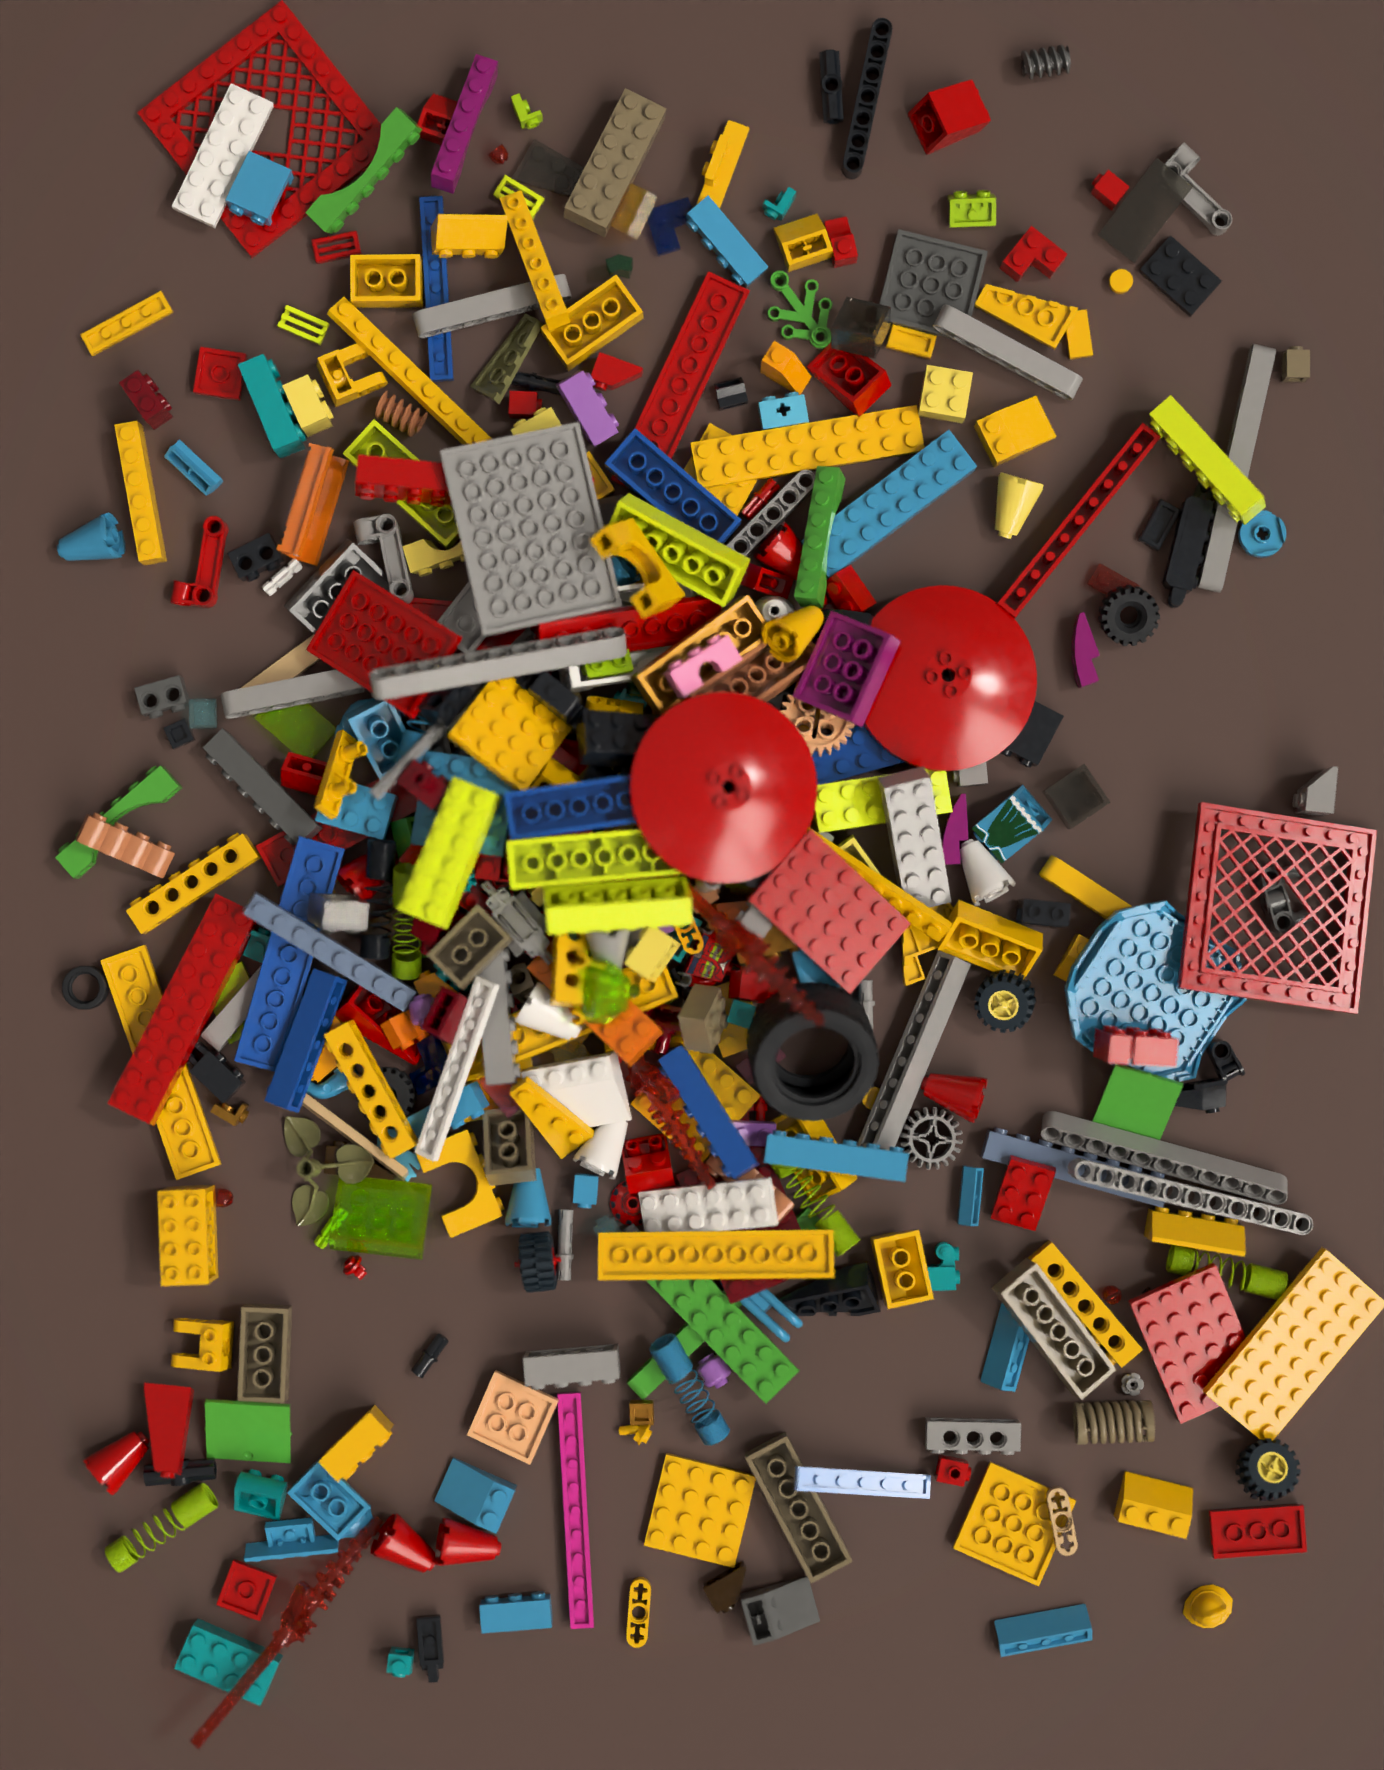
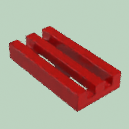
M357 231L311 240L317 264L349 258L350 255H362ZM351 238L354 239L353 242H348V243H343V244H337V245H333V246H329V247H324V248H319V249H318V246H317V245H322V244H327V243H332V242L347 240V239H351ZM353 247H355V249H353V250H348V251H343V252L328 254V255H324V256H320V255H319V254H324V253H329V252H333V251H338V250H343V249H348V248H353Z

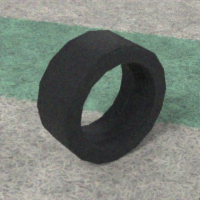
M79 966L66 974L62 982V993L65 1000L71 1006L77 1009L88 1010L100 1006L106 1000L109 993V984L105 974L100 969L94 966ZM90 974L97 979L99 992L93 1000L81 1001L73 994L72 984L79 975Z

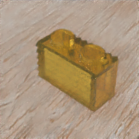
M629 184L630 188L627 189L626 197H623L624 201L621 202L622 205L619 206L618 214L615 215L616 218L613 219L614 222L611 223V226L638 240L657 197L647 190L634 184Z

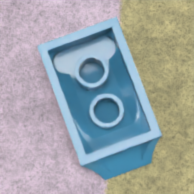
M320 1457L293 1484L287 1494L337 1541L342 1538H355L373 1519L371 1505L343 1478L337 1482L318 1462L321 1459Z

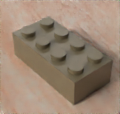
M245 1304L241 1307L237 1401L285 1403L289 1399L292 1305Z

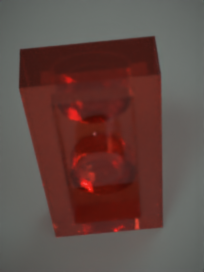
M1101 563L1098 564L1088 582L1089 586L1109 596L1108 592L1111 590L1113 592L1116 591V587L1119 586L1126 587V585H1131L1133 587H1140V585Z

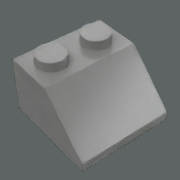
M1333 766L1321 770L1297 790V794H1294L1292 802L1295 813L1318 816L1334 814L1338 767Z

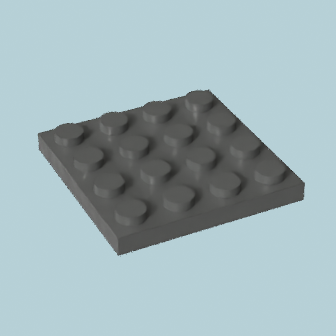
M898 229L876 320L952 339L937 331L933 324L944 304L952 306L972 317L988 251Z

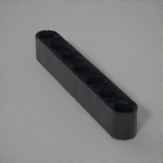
M886 18L876 19L870 33L842 165L843 175L848 179L858 178L863 170L893 26ZM879 28L885 29L887 34L879 35L876 33V30ZM880 51L883 56L875 58L871 55V52ZM868 73H874L877 75L878 78L876 80H870L866 77V75ZM869 95L873 101L866 103L861 97ZM864 117L868 120V123L860 125L857 119ZM861 140L864 145L862 147H855L852 145V141ZM855 162L859 168L851 170L847 167V164Z

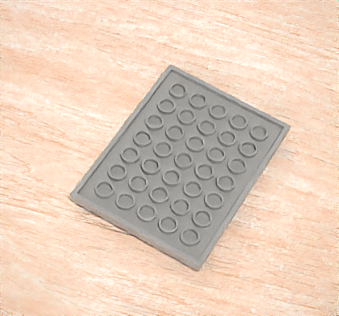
M579 422L440 450L483 637L622 606L611 557L602 559L590 541L604 527Z

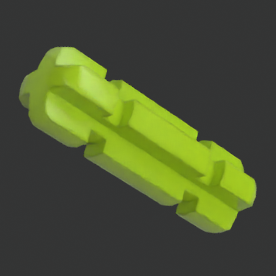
M341 1206L333 1213L334 1216L328 1220L321 1230V1235L319 1234L314 1240V1244L321 1249L327 1246L328 1240L334 1236L341 1226V1221H344L349 1214Z

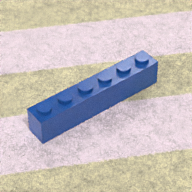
M313 968L312 974L307 981L305 993L300 999L296 1017L291 1023L289 1036L283 1045L280 1060L275 1066V1073L271 1084L267 1088V1095L264 1101L299 1113L326 1040L324 1034L330 1030L348 980Z
M680 1045L660 1058L658 1061L661 1064L659 1067L661 1074L665 1079L670 1078L673 1086L671 1089L678 1099L682 1097L686 1104L683 1106L685 1112L690 1118L694 1117L698 1125L695 1127L702 1138L707 1137L711 1144L708 1148L715 1158L719 1156L722 1160L721 1168L728 1178L732 1176L733 1179L737 1180L760 1165L691 1055L685 1050V1047Z

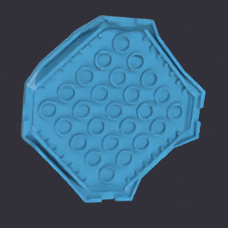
M1165 900L1116 910L1097 927L1071 966L1064 988L1072 1037L1092 1052L1094 1049L1095 1028L1103 1029L1104 1025L1118 1026V1028L1125 1030L1126 1026L1139 1027L1140 1030L1147 1031L1148 1028H1160L1163 1031L1171 1032V1036L1179 1039L1176 1067L1133 1065L1132 1059H1129V1064L1121 1065L1179 1082L1196 1078L1202 1054L1226 1018L1246 1002L1247 998L1178 988L1185 916L1180 914ZM1210 938L1208 943V952L1215 947L1214 943L1211 941ZM1226 944L1222 946L1228 956L1236 951ZM1219 950L1209 956L1216 966L1225 960ZM1238 954L1232 961L1240 969L1242 966L1240 954ZM1206 961V968L1212 969V967ZM1228 963L1219 969L1234 972Z

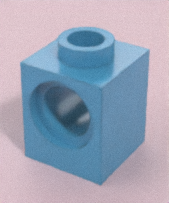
M575 1174L573 1203H578L579 1208H591L592 1204L596 1205L599 1175Z

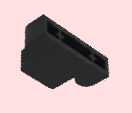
M546 671L514 677L516 679L515 682L519 686L526 689L536 700L544 704L558 718H561L572 728L571 731L577 735L576 723L583 709L589 710L581 705V699Z

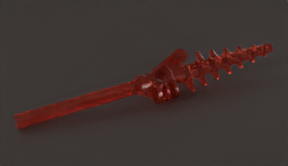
M674 874V875H663L662 877H663V878H670V877H682V876H681L680 874ZM687 882L692 906L709 922L708 927L712 931L717 932L715 942L721 945L723 950H727L729 956H734L738 953L746 960L747 967L743 971L744 974L757 970V975L759 976L755 980L757 983L767 979L768 984L771 985L768 988L770 993L778 989L779 994H783L780 997L782 1002L789 999L790 1003L795 1004L792 1007L794 1011L800 1009L801 1012L806 1014L805 1018L807 1020L811 1019L821 1027L826 1021L823 1018L824 1015L822 1013L819 1014L813 1008L815 1005L813 1001L808 1002L803 997L806 994L805 990L798 992L793 987L797 982L795 978L788 981L783 976L788 971V968L785 966L777 970L773 966L779 959V956L775 955L767 959L763 955L771 947L770 944H765L759 935L745 928L740 921L728 920L727 915L723 911L718 912Z
M644 1054L631 1067L625 1063L626 1067L629 1068V1075L625 1080L627 1083L631 1082L630 1089L636 1090L634 1093L635 1097L646 1094L651 1102L647 1111L651 1113L656 1110L651 1115V1119H657V1124L665 1123V1125L660 1127V1131H666V1136H673L669 1142L671 1144L675 1143V1148L680 1147L682 1149L679 1155L683 1156L684 1160L688 1159L690 1161L688 1164L689 1168H692L693 1172H697L699 1175L698 1179L701 1180V1183L705 1184L708 1190L716 1186L715 1179L711 1178L708 1172V1164H704L701 1160L702 1151H696L694 1147L696 1138H689L686 1133L690 1124H681L679 1120L684 1111L682 1109L674 1111L671 1106L680 1098L678 1088L660 1073L657 1066L646 1063Z
M374 1517L370 1521L369 1526L359 1532L360 1536L356 1540L351 1539L348 1543L350 1547L346 1551L340 1550L338 1552L339 1559L336 1563L333 1561L327 1563L326 1566L329 1571L326 1574L318 1572L315 1575L318 1583L314 1588L305 1581L297 1583L287 1608L281 1615V1627L272 1633L274 1639L191 1738L190 1742L196 1748L200 1749L279 1651L284 1646L288 1648L291 1643L296 1641L304 1643L306 1640L304 1636L306 1634L310 1635L311 1632L309 1630L312 1627L316 1628L318 1626L311 1619V1616L317 1608L325 1611L328 1609L323 1600L326 1599L332 1602V1597H336L337 1594L333 1587L335 1586L340 1589L345 1583V1580L342 1578L343 1574L350 1575L353 1571L352 1562L359 1561L362 1557L360 1552L363 1548H368L371 1543L369 1540L377 1534L378 1528L383 1523L379 1517Z

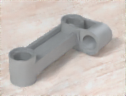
M1184 142L1163 165L1157 177L1158 183L1170 191L1207 226L1210 233L1217 236L1222 235L1230 227L1232 215L1187 175L1201 158ZM1165 171H1171V172H1173L1175 178H1174V179H1169V178H1167V177L1165 176V173H1164V172H1165ZM1215 218H1221L1225 226H1218L1215 223Z
M387 513L354 521L353 525L357 544L380 543L389 591L409 604L414 598V592L402 547L400 526L395 517ZM386 524H393V527L390 530H383ZM401 588H406V589H407V591H406V593H405L404 595H402V596H398V595H397V592H398L399 589H401Z

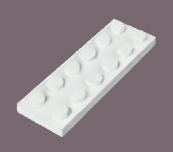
M230 84L172 204L174 210L216 228L227 205L225 199L248 152H252L274 107L273 102L234 84Z
M771 1177L638 1192L645 1232L725 1231L776 1226L778 1224Z

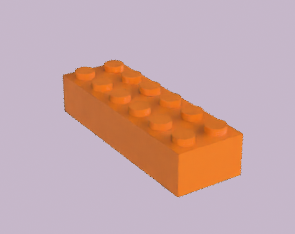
M553 940L550 942V944H549L548 947L546 948L552 956H553ZM571 953L566 954L567 961L574 964L576 961L575 956ZM538 955L526 968L540 983L544 984L551 991L552 961L546 955L547 959L551 962V964L547 965ZM588 965V970L596 971L594 966ZM588 971L587 978H584V988H587V991H590L592 988V991L599 992H587L586 1001L578 1008H581L585 1014L603 1015V1021L588 1020L583 1021V1023L631 1067L663 1032L619 989L617 996L602 991L604 987L612 983L609 981L603 986L598 980L599 976L597 973ZM565 977V983L570 987H574L575 982L573 978ZM594 1003H595V1006H598V1005H606V1006H602V1007H598V1008L586 1010L587 1008L593 1007V1006H594Z

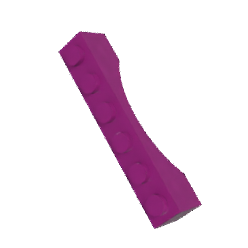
M478 54L475 55L432 169L431 187L454 194L473 131L498 76V61Z

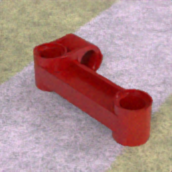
M210 516L204 521L195 583H185L174 580L170 603L211 608L217 603L226 536L229 532L227 523L221 518ZM220 523V530L217 533H212L211 528L213 524ZM204 591H209V599L202 602L200 599L201 594Z

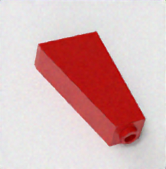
M144 1383L154 1470L160 1473V1477L174 1479L175 1475L182 1474L194 1390L191 1387Z

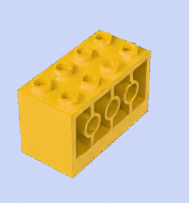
M215 1185L169 1186L158 1191L161 1286L210 1284L218 1278Z

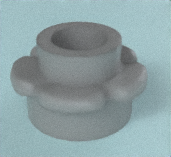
M1137 1373L1126 1374L1121 1380L1122 1391L1125 1394L1129 1393L1131 1396L1138 1395L1144 1387V1381L1140 1379V1375Z

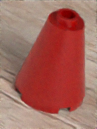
M782 522L780 526L783 528L779 532L774 529L758 548L761 553H755L754 557L797 581L803 544L786 522Z
M367 853L339 867L337 874L339 883L347 892L354 895L353 899L363 907L369 903L363 900L372 899L377 892L365 890L364 887H381L384 883L383 880L365 877ZM396 853V860H395V861H396V863H395L396 865H397V863L399 862V860H398V858H397V857H398V854H397V853Z
M930 1073L929 1077H924L921 1090H924V1096L963 1119L975 1123L984 1099V1092L982 1090L987 1088L988 1079L984 1077Z
M133 1431L87 1456L83 1463L86 1464L87 1469L101 1485L107 1486V1491L113 1496L148 1451L149 1447L147 1444L150 1441L141 1431L138 1434Z
M399 1514L390 1515L378 1531L380 1533L378 1541L376 1539L373 1540L370 1554L422 1573L427 1570L431 1571L436 1564V1552Z
M442 1518L444 1524L440 1523L436 1540V1550L440 1551V1557L435 1556L436 1565L446 1566L494 1560L496 1556L500 1555L501 1541H498L497 1536L449 1518Z

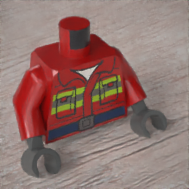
M707 918L703 919L706 921L704 928L698 926L704 942L703 949L697 954H690L683 972L678 971L677 973L682 975V980L675 982L676 985L682 987H693L694 984L713 986L716 982H722L725 974L730 976L731 971L740 970V965L731 962L734 952L731 951L730 941L724 932ZM698 939L696 940L693 950L698 949L697 945L700 943Z

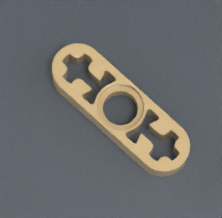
M1053 1486L1047 1491L1046 1500L1054 1542L1059 1553L1070 1556L1076 1552L1078 1544L1069 1497L1062 1487ZM1055 1492L1063 1496V1498H1060V1505L1062 1508L1066 1507V1510L1058 1509L1055 1500H1051L1052 1497H1055ZM1061 1514L1068 1517V1523L1064 1527H1058L1055 1523L1056 1517ZM1066 1532L1069 1542H1072L1067 1550L1060 1546V1544L1064 1543L1063 1535L1061 1534Z

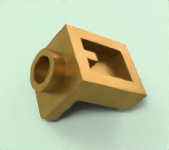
M216 1103L210 1111L233 1126L238 1125L239 1122L243 1124L250 1113L247 1111L249 1107L247 1103H242L237 1113L234 1112L235 1108L228 1103Z

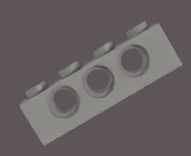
M925 1417V1447L931 1453L936 1454L944 1453V1450H954L956 1454H967L968 1450H975L978 1454L983 1455L991 1454V1451H1000V1454L1014 1455V1451H1021V1422L1018 1419ZM947 1431L955 1432V1438L952 1441H945L943 1439ZM972 1431L978 1432L979 1436L976 1441H967L968 1433ZM1000 1432L1002 1433V1438L998 1442H991V1434Z

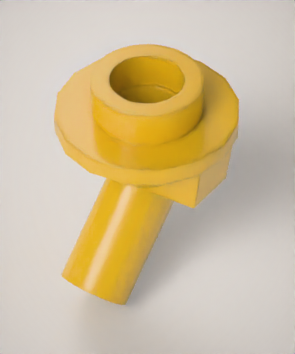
M651 1425L619 1427L620 1435L635 1434L633 1439L637 1442V1445H640L641 1442L646 1444L653 1431L649 1430Z

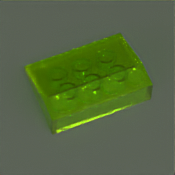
M339 1177L329 1235L330 1249L423 1260L432 1185L364 1178L359 1183L349 1184L342 1181ZM346 1211L345 1217L340 1220V1217Z

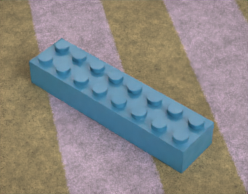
M950 430L946 431L835 515L828 547L827 579L836 572L851 565L975 471L977 465Z

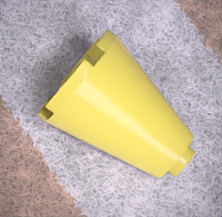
M1000 472L995 530L999 531V536L1011 539L1012 535H1018L1043 490V484Z

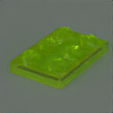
M310 704L258 713L255 717L261 725L291 751L310 758L315 757L335 734L336 727Z

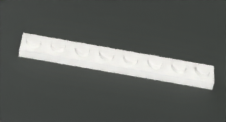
M476 976L415 1149V1153L431 1161H438L500 986L481 976Z

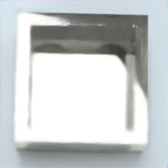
M846 297L831 327V348L875 359L891 327V307Z
M1085 764L1042 791L1068 830L1111 803Z
M309 893L307 921L314 924L315 928L322 929L324 933L334 934L337 930H345V933L359 934V930H367L370 902L355 894Z

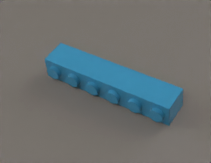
M773 1130L772 1135L767 1134L764 1163L905 1182L909 1154L903 1153L904 1148L890 1146L889 1151L880 1150V1145L866 1143V1148L857 1147L856 1141L843 1140L842 1144L833 1143L834 1138L819 1137V1141L810 1140V1135L796 1133V1138L786 1137L787 1132Z

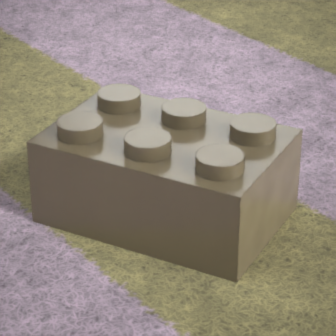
M477 904L427 955L461 989L465 990L475 980L476 976H479L513 939Z
M520 1106L484 1110L485 1175L489 1185L536 1181L534 1125Z

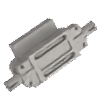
M489 880L485 883L491 890L485 884H482L481 887L490 896L486 904L493 911L491 918L513 939L508 947L514 955L518 957L526 950L531 957L540 955L547 965L551 964L546 957L547 955L552 961L553 956L546 949L550 941L544 936L547 933L545 917L525 893L521 891L517 896L513 895L511 897L505 888L496 890Z

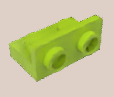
M978 190L976 194H967V191H955L953 195H948L949 227L996 226V197L994 194H990L989 190Z
M627 649V654L620 658L582 664V675H587L588 679H595L633 672L629 649Z

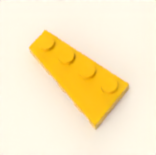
M989 284L984 286L974 305L1054 350L1078 310L1077 307L1061 305L1058 302L1038 299L1031 295L1026 296Z
M528 1076L511 1087L510 1095L561 1159L594 1136V1130Z

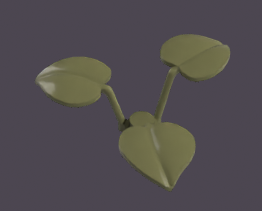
M293 1116L285 1118L284 1135L288 1150L294 1156L302 1157V1160L298 1162L296 1167L297 1173L311 1184L297 1188L292 1198L296 1225L306 1226L320 1220L326 1214L329 1207L328 1195L323 1191H318L319 1186L312 1177H317L324 1168L339 1167L338 1175L340 1179L349 1184H356L366 1178L374 1165V1159L369 1151L354 1144L345 1145L338 1149L336 1153L338 1163L321 1164L317 1159H309L313 1154L312 1148L316 1147L320 1142V1129L318 1125L307 1118Z

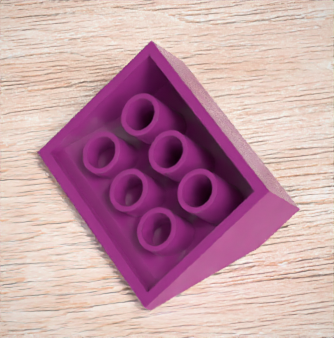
M831 611L793 697L863 727L901 641L888 633Z

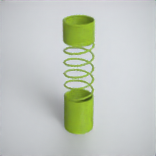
M402 863L393 869V907L396 909L399 907L416 864ZM397 912V913L393 914V916H392L394 919H396V920H398V921H410V920H413V918H410V919H399V918H396V917H395V915H397V914H408V913H406V912ZM401 922V923H396V924H394V925L392 926V928H393L394 930L398 931V932H410L411 929H409V930H399V929H396L395 926H396V925H411V926H412L413 924ZM400 933L392 937L394 941L399 943L419 940V947L422 944L421 940L412 934ZM406 935L414 937L415 939L409 941H399L394 938L396 936ZM398 944L392 947L394 953L392 954L391 974L395 978L413 980L419 977L422 971V953L419 951V947L416 948L408 944ZM399 946L412 947L415 950L400 949L396 951L394 950V948Z
M768 1163L779 1179L800 1170L786 1185L788 1189L807 1180L796 1191L793 1198H798L816 1188L805 1199L800 1208H805L824 1198L808 1214L807 1218H812L831 1208L816 1223L815 1228L817 1230H834V1253L836 1257L860 1241V1238L839 1210L824 1219L835 1208V1204L811 1215L828 1198L827 1194L804 1205L820 1189L821 1185H816L797 1195L812 1180L814 1175H809L790 1185L805 1168L799 1167L795 1169L796 1167Z
M1171 1245L1166 1262L1167 1272L1183 1276L1190 1273L1196 1251L1194 1271L1198 1269L1199 1262L1205 1253L1208 1255V1265L1217 1256L1219 1257L1220 1276L1227 1260H1231L1232 1272L1228 1282L1229 1288L1232 1285L1234 1271L1241 1262L1243 1263L1244 1273L1240 1284V1291L1243 1290L1247 1293L1278 1300L1286 1291L1288 1282L1287 1272L1250 1263L1246 1269L1243 1260H1240L1234 1266L1231 1257L1225 1259L1222 1264L1219 1254H1216L1210 1261L1208 1251L1203 1252L1199 1257L1196 1248Z
M201 1482V1484L171 1503V1509L176 1519L184 1527L183 1529L174 1524L167 1509L163 1508V1513L173 1525L174 1535H169L165 1532L158 1517L153 1515L154 1522L163 1532V1542L155 1539L148 1524L143 1522L144 1529L153 1539L154 1548L150 1549L145 1546L140 1534L133 1528L132 1532L135 1538L143 1546L144 1555H138L133 1544L123 1535L105 1547L107 1560L117 1572L122 1573V1571L138 1562V1557L144 1558L146 1549L154 1551L156 1542L164 1544L166 1542V1535L175 1537L176 1528L184 1531L218 1508V1501L208 1485Z

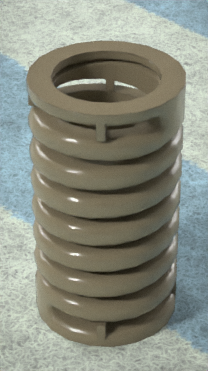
M1130 1400L1128 1403L1126 1401H1120L1119 1403L1112 1401L1110 1404L1107 1401H1103L1101 1404L1093 1402L1092 1405L1089 1402H1074L1073 1431L1076 1445L1088 1444V1431L1090 1432V1442L1092 1444H1097L1098 1433L1101 1444L1107 1442V1435L1110 1444L1116 1442V1436L1118 1443H1124L1125 1436L1126 1441L1132 1443L1134 1441L1132 1417L1134 1419L1136 1442H1154L1155 1418L1152 1401L1138 1400L1135 1402ZM1141 1417L1144 1419L1145 1425H1142ZM1142 1429H1145L1146 1435H1143Z

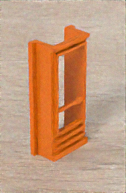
M309 443L308 446L311 449L308 450L285 524L287 528L286 531H283L282 544H278L276 550L291 559L295 558L300 562L317 567L349 461L333 456L334 450L330 447Z

